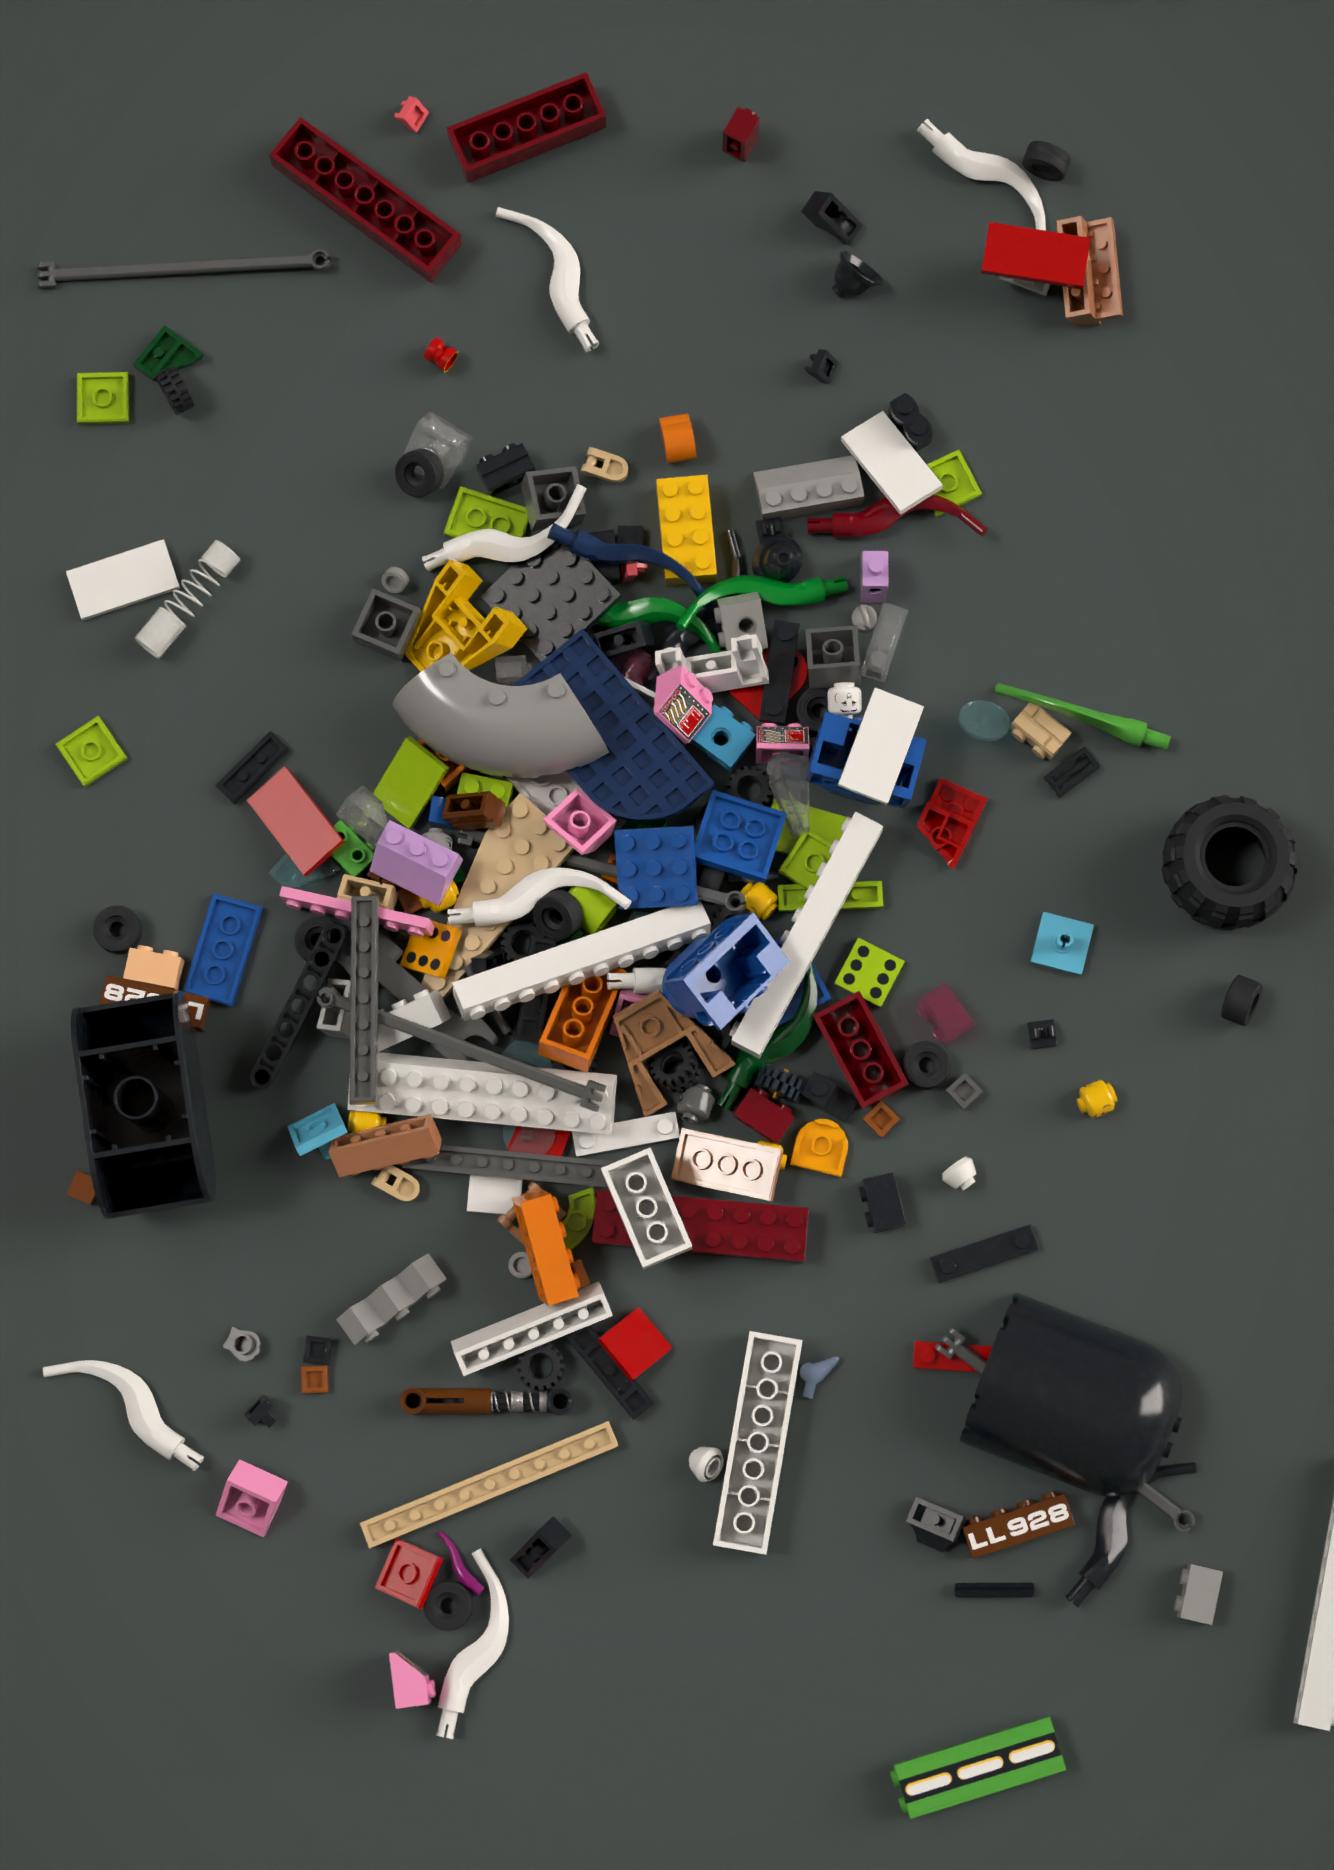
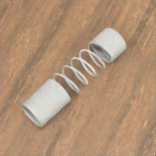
M214 540L213 544L209 546L210 548L201 556L202 559L198 560L199 566L205 574L194 569L190 570L191 577L198 585L188 580H181L183 588L189 595L179 590H173V595L181 606L172 601L165 600L164 603L168 611L159 607L156 613L152 615L153 617L147 621L148 623L134 637L145 650L156 658H161L162 654L166 652L186 627L166 602L195 617L180 601L175 592L184 595L203 607V604L193 596L183 582L195 586L212 597L194 577L192 571L220 586L205 570L200 561L205 562L224 578L239 564L240 558L222 542Z

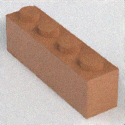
M432 1114L344 1134L331 1141L328 1152L339 1177L355 1176L369 1170H381L390 1165H403L412 1160L431 1158L439 1154L442 1139Z

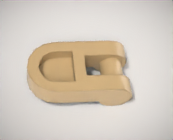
M589 447L586 454L588 459L580 470L582 474L610 483H620L628 476V465L623 458ZM597 461L604 462L602 469L595 467Z
M393 1165L383 1168L378 1177H374L371 1185L403 1202L415 1200L420 1193L418 1181L413 1176ZM390 1175L397 1177L393 1186L387 1184Z

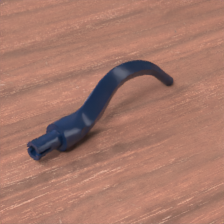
M553 523L549 530L548 539L569 547V553L578 557L615 565L638 563L657 565L684 580L691 587L696 597L705 591L684 566L653 548L637 544H608L583 530L578 529L576 533L556 523ZM710 602L706 604L703 608L707 609L713 606V603Z

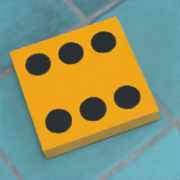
M431 921L435 926L433 935L423 934V937L411 935L400 966L445 980L462 930Z

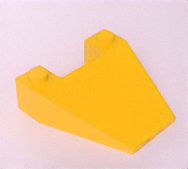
M450 559L435 578L405 653L420 672L451 652L467 670H471L513 648L527 629L511 611L494 607L488 616L484 618L468 600L483 580L467 564Z

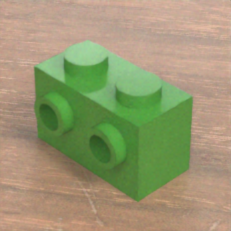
M339 820L333 827L345 843L331 857L348 875L361 878L371 868L375 848L369 841L363 843L357 837L360 833L350 822L345 825Z

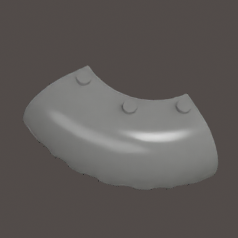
M451 652L411 679L399 691L393 701V708L405 725L428 747L453 763L488 775L535 778L541 775L559 774L566 770L589 764L609 753L600 734L560 673L550 679L532 685H500L471 673Z

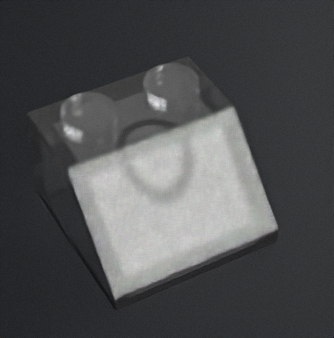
M430 411L417 422L404 454L415 449H427L435 453L441 460L444 468V479L440 485V488L443 489L465 458L473 437ZM416 466L414 471L424 477V470Z

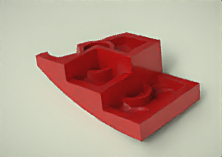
M940 777L931 799L926 803L916 826L927 837L935 850L940 853L948 863V866L955 869L988 798Z

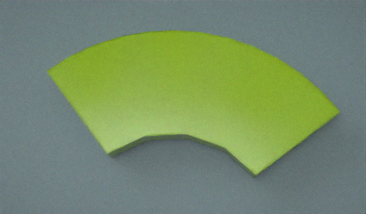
M593 1187L568 1196L569 1210L567 1217L563 1221L567 1237L563 1238L566 1248H570V1250L574 1249L584 1240L594 1222L596 1197Z

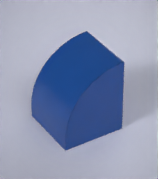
M432 796L429 815L430 826L433 828L457 830L452 826V823L449 824L443 819L442 814L446 798Z

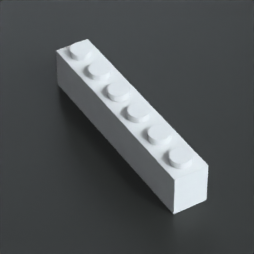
M600 1282L577 1290L579 1297L550 1306L544 1303L451 1341L463 1376L613 1316Z

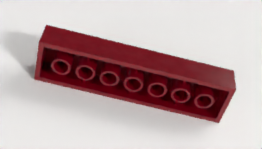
M302 117L297 120L269 154L272 166L430 283L462 245L460 233Z
M597 1189L592 1244L634 1248L610 1190ZM671 1196L692 1244V1249L684 1253L804 1263L809 1208Z

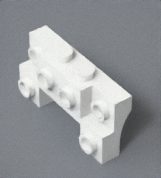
M746 634L731 638L732 650L687 658L684 657L680 647H668L664 650L655 651V665L660 675L682 664L711 693L769 683L768 669L763 659L762 647L757 634Z

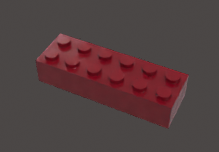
M587 72L449 126L446 129L450 145L466 182L469 183L605 129L607 124L605 112Z

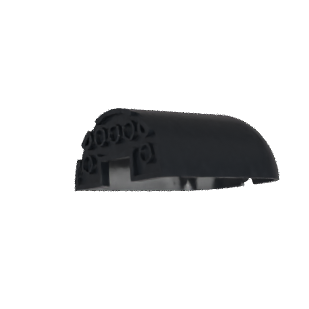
M1016 1292L1012 1299L1013 1302L1012 1304L1010 1303L1005 1314L1004 1326L998 1331L974 1396L976 1400L970 1406L960 1442L1095 1495L1115 1497L1136 1491L1151 1479L1162 1457L1168 1459L1173 1443L1168 1442L1172 1432H1178L1182 1418L1178 1417L1182 1401V1385L1174 1364L1164 1352L1152 1344Z

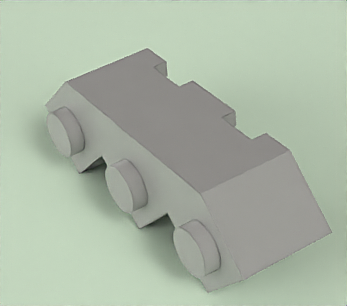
M428 1253L411 1263L398 1276L380 1285L367 1298L351 1306L336 1320L354 1346L363 1340L367 1344L379 1335L378 1331L392 1320L396 1319L399 1321L410 1313L409 1308L424 1297L430 1299L441 1291L439 1286L447 1279Z

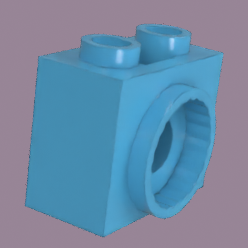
M714 704L711 715L691 739L690 743L731 773L755 742L756 734L753 733L755 730L744 721L739 723L733 718L734 714L724 706L719 708ZM723 735L728 739V742L723 746H719L714 742V738Z

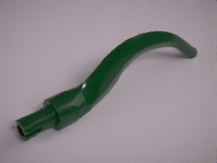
M812 963L804 976V992L795 1016L786 1025L775 1029L760 1059L743 1050L740 1052L735 1060L736 1065L731 1067L725 1078L729 1083L716 1103L717 1105L731 1112L743 1089L748 1091L763 1064L768 1065L790 1054L805 1040L814 1020L813 1015L816 1013L817 983Z

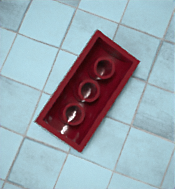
M860 991L813 1015L862 1109L894 1095L909 1085Z

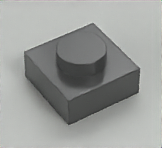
M966 1073L961 1075L945 1090L962 1110L983 1092Z

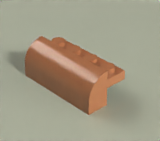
M1082 216L1058 220V233L1091 238L1083 289L1063 286L1066 319L1078 326L1101 325V321L1123 317L1115 228L1112 217L1086 222Z

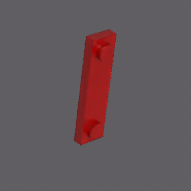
M914 1341L913 1368L977 1372L955 1354L948 1359L935 1348L937 1344H941L945 1349H948L949 1345L946 1343ZM964 1344L987 1362L992 1346Z

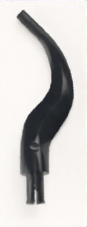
M736 530L726 531V536L733 562L732 578L745 575ZM732 594V595L724 596V597H722V598L731 597V596H737V595H742V594ZM718 603L707 609L700 610L696 614L713 635L722 631L721 623L716 624L714 608H718ZM675 623L656 651L664 650L668 647H680L684 654L690 646L703 639L688 628L685 631H680L676 627L677 623ZM655 663L645 678L650 684L656 674L660 675Z
M1196 1463L1158 1466L1147 1484L1149 1485L1153 1481L1166 1476L1197 1473ZM1135 1491L1122 1496L1106 1497L1100 1508L1097 1519L1094 1553L1078 1572L1081 1576L1080 1580L1065 1595V1598L1071 1602L1076 1594L1080 1592L1072 1603L1077 1608H1079L1093 1588L1100 1590L1118 1567L1126 1551V1514L1130 1502L1138 1494Z

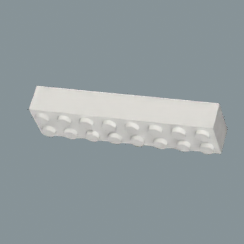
M753 1331L749 1332L713 1545L765 1555L767 1553L803 1340Z

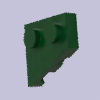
M164 325L133 365L137 370L155 382L157 381L155 374L173 365L177 370L183 369L202 360L204 355Z

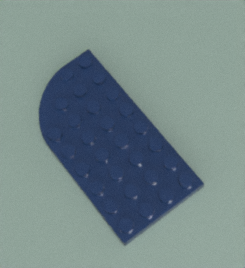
M583 629L512 685H532L550 679L559 673L562 675L609 751L606 755L589 764L566 770V772L594 804L610 815L636 822L666 819L687 809L715 786L713 780L665 724L654 714L653 710Z

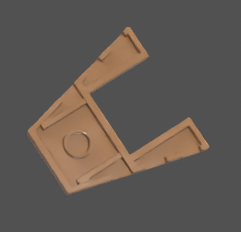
M659 989L613 1015L644 1117L654 1113L668 1103L642 1061L685 1035L692 1043L712 1077L736 1065L734 1059L690 1018L682 1017V1014L678 1013L671 1006L668 999Z

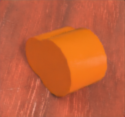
M685 413L659 418L667 464L696 459V447L689 414Z

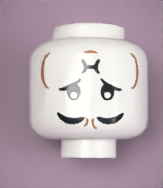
M854 682L834 683V687L828 690V711L830 713L853 719L854 714L861 712V690L855 687Z

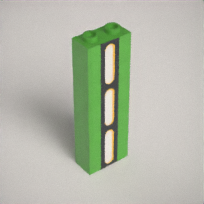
M1043 1716L893 1763L894 1770L890 1771L894 1787L899 1786L903 1796L898 1798L903 1814L908 1813L909 1818L912 1819L1065 1771L1066 1767L1049 1716Z

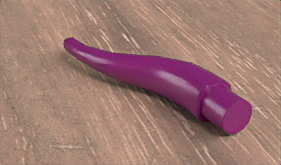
M439 1531L438 1536L444 1540L449 1550L452 1567L457 1578L468 1590L473 1591L479 1596L485 1587L465 1569L455 1545L442 1531Z

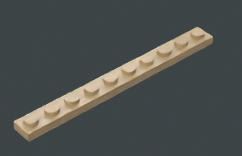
M607 1421L363 1521L360 1525L369 1548H372L616 1448L619 1445L611 1425Z

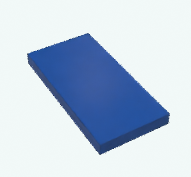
M212 894L182 992L208 997L212 1002L234 1007L264 910L263 907L219 894Z

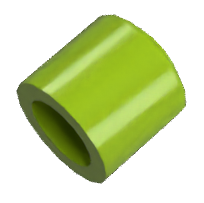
M573 886L568 892L577 899L582 908L583 920L580 927L590 935L602 930L619 908V904L592 888Z

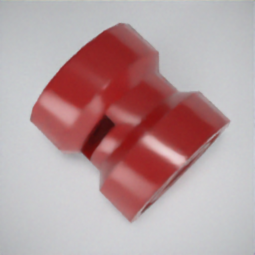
M436 337L426 348L423 358L428 362L437 364L438 369L442 372H447L456 361L459 352L453 347L447 348L444 341Z

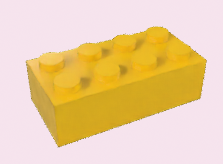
M697 475L656 479L662 553L684 566L700 584L717 582L708 476ZM664 569L666 587L688 585L680 577Z

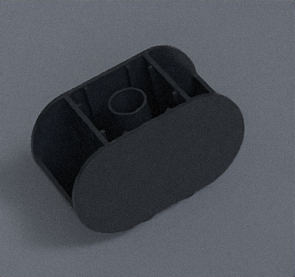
M180 990L174 993L73 1008L71 1013V1040L88 1162L94 1192L104 1218L113 1219L214 1202L216 1198V1176L197 1042L184 993Z

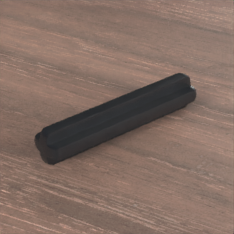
M956 1583L954 1593L957 1598L1033 1597L1034 1584Z

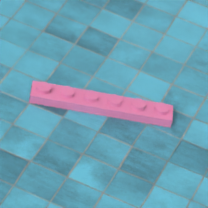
M284 886L281 888L279 896L288 908L301 910L302 907L310 909V912L321 916L329 913L343 921H349L351 918V901ZM379 907V925H383V928L393 932H398L399 929L406 930L410 935L416 937H423V934L433 935L435 926L429 918Z

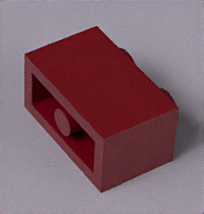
M737 107L723 131L722 151L744 163L759 138L760 118L754 111Z
M751 1088L734 1112L733 1117L768 1141L779 1144L795 1119L791 1115L793 1110L783 1103L776 1105L770 1101L771 1096L764 1090L758 1088L755 1091Z

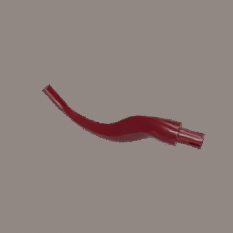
M934 494L901 515L889 500L884 497L859 513H833V518H807L808 534L833 533V538L862 537L879 533L889 528L903 515L919 509L936 510L956 516L981 537L985 535L988 529L962 507Z

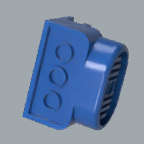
M825 711L822 724L814 742L805 780L819 785L826 791L838 796L867 804H880L878 801L837 786L863 718L856 717L854 720ZM913 736L887 805L905 807L911 801L927 740Z
M753 912L737 915L726 919L709 935L696 939L671 962L663 976L662 992L671 1006L678 1013L682 1014V1017L697 1018L702 1025H715L718 1030H721L737 1014L746 1011L750 1007L749 1002L754 997L762 995L767 990L766 985L790 961Z

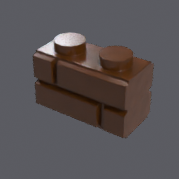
M490 791L448 795L442 816L449 824L452 823V826L457 830L500 827L503 822L506 803Z

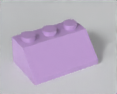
M389 820L377 842L370 872L440 906L463 859L458 853Z

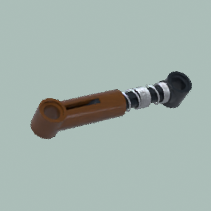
M411 1387L402 1392L399 1400L401 1408L412 1415H491V1411L493 1412L494 1409H497L498 1412L501 1409H509L510 1412H524L525 1409H529L534 1412L540 1410V1412H547V1414L566 1415L574 1406V1398L570 1391L565 1388L547 1389V1391H540L539 1393H530L529 1391L527 1393H523V1391L495 1393L494 1391L492 1392L491 1388ZM414 1393L418 1394L421 1398L420 1405L414 1409L409 1408L406 1402L408 1396ZM558 1394H564L568 1398V1404L563 1409H557L553 1405V1399ZM428 1399H453V1403H428Z

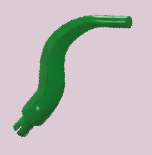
M741 575L728 578L702 592L683 614L676 627L680 631H685L702 607L727 595L758 592L761 600L771 604L787 606L810 605L824 602L826 596L846 593L848 591L847 581H845L844 576L824 581L816 577L796 583H785L757 575Z
M645 597L616 604L595 625L611 629L637 620H649L650 624L660 621L678 623L687 608L666 598ZM695 616L687 628L700 636L712 653L723 652L710 629L698 616Z

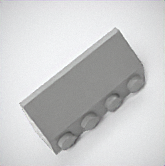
M853 455L753 472L762 520L775 517L785 519L863 505L864 492L860 472Z

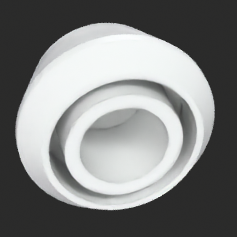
M968 1157L958 1160L942 1173V1180L954 1189L961 1187L964 1191L976 1182L973 1178L976 1175L973 1160Z
M699 1447L690 1454L689 1467L699 1481H711L718 1476L723 1467L722 1453L717 1448Z

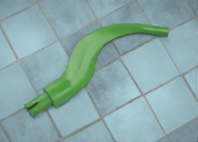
M998 683L995 687V692L998 694L1023 700L1075 718L1137 747L1144 743L1166 750L1171 738L1169 735L1147 728L1148 723L1137 719L1106 714Z

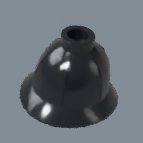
M840 251V262L834 275L835 285L832 287L833 291L840 298H844L846 295L852 297L860 295L871 286H878L884 283L882 277L862 260L848 251Z
M770 537L763 541L754 553L752 559L753 574L789 583L796 577L801 568L802 552L799 545L789 537Z

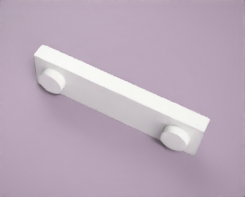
M676 1112L616 1122L610 1135L572 1131L576 1157L680 1138Z

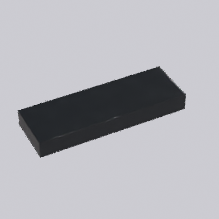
M269 731L215 786L235 805L289 751V748Z

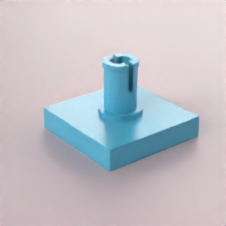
M1043 912L1030 963L1081 976L1094 925Z
M335 1103L287 1126L299 1156L318 1147L325 1160L331 1159L328 1152L331 1141L348 1133Z

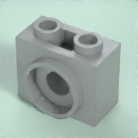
M758 592L717 599L718 608H714L716 624L721 623L722 632L718 633L720 648L725 647L726 651L732 650L731 638L746 634H757L762 649L768 648L761 599ZM743 619L751 620L750 625L747 627H740L739 623Z

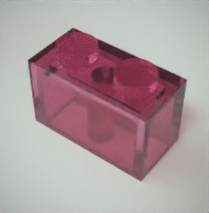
M945 982L918 1000L917 1004L920 1007L917 1008V1011L925 1021L930 1020L935 1027L932 1031L940 1043L945 1041L948 1046L975 1026V1023Z

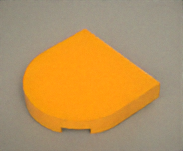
M816 1119L807 1123L800 1129L797 1135L790 1165L841 1178L848 1151L846 1134L837 1123L828 1119Z

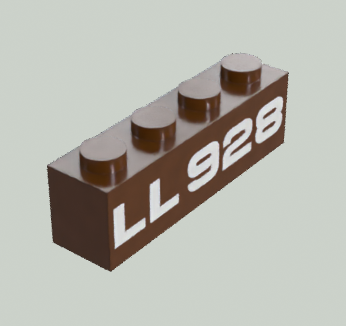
M106 975L99 1005L174 993L177 990ZM183 992L189 1007L195 1034L197 1030L204 1032L212 1001L208 997Z
M1057 1491L1041 1495L1043 1500L1032 1503L1031 1499L1016 1504L1017 1509L1007 1512L1006 1507L990 1512L992 1517L982 1520L981 1516L965 1520L967 1526L962 1527L961 1530L971 1559L1075 1525L1065 1494L1058 1495Z

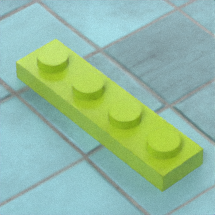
M882 881L855 882L840 910L883 908ZM799 884L777 886L779 912H796L798 907L803 909L807 901L804 898L807 891Z

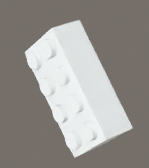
M651 1148L601 1168L643 1270L692 1249L690 1239Z

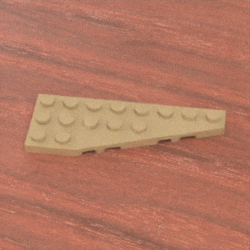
M519 793L505 809L502 825L489 828L486 831L453 909L473 907L474 901L499 898L533 872L548 868H559L575 849L543 822L546 815ZM512 921L483 927H476L475 922L453 925V927L461 929L462 933L445 980L425 974L421 984L430 992L438 989L444 1001L453 990L452 983L463 979L466 975L463 967L471 963L472 957L486 952Z

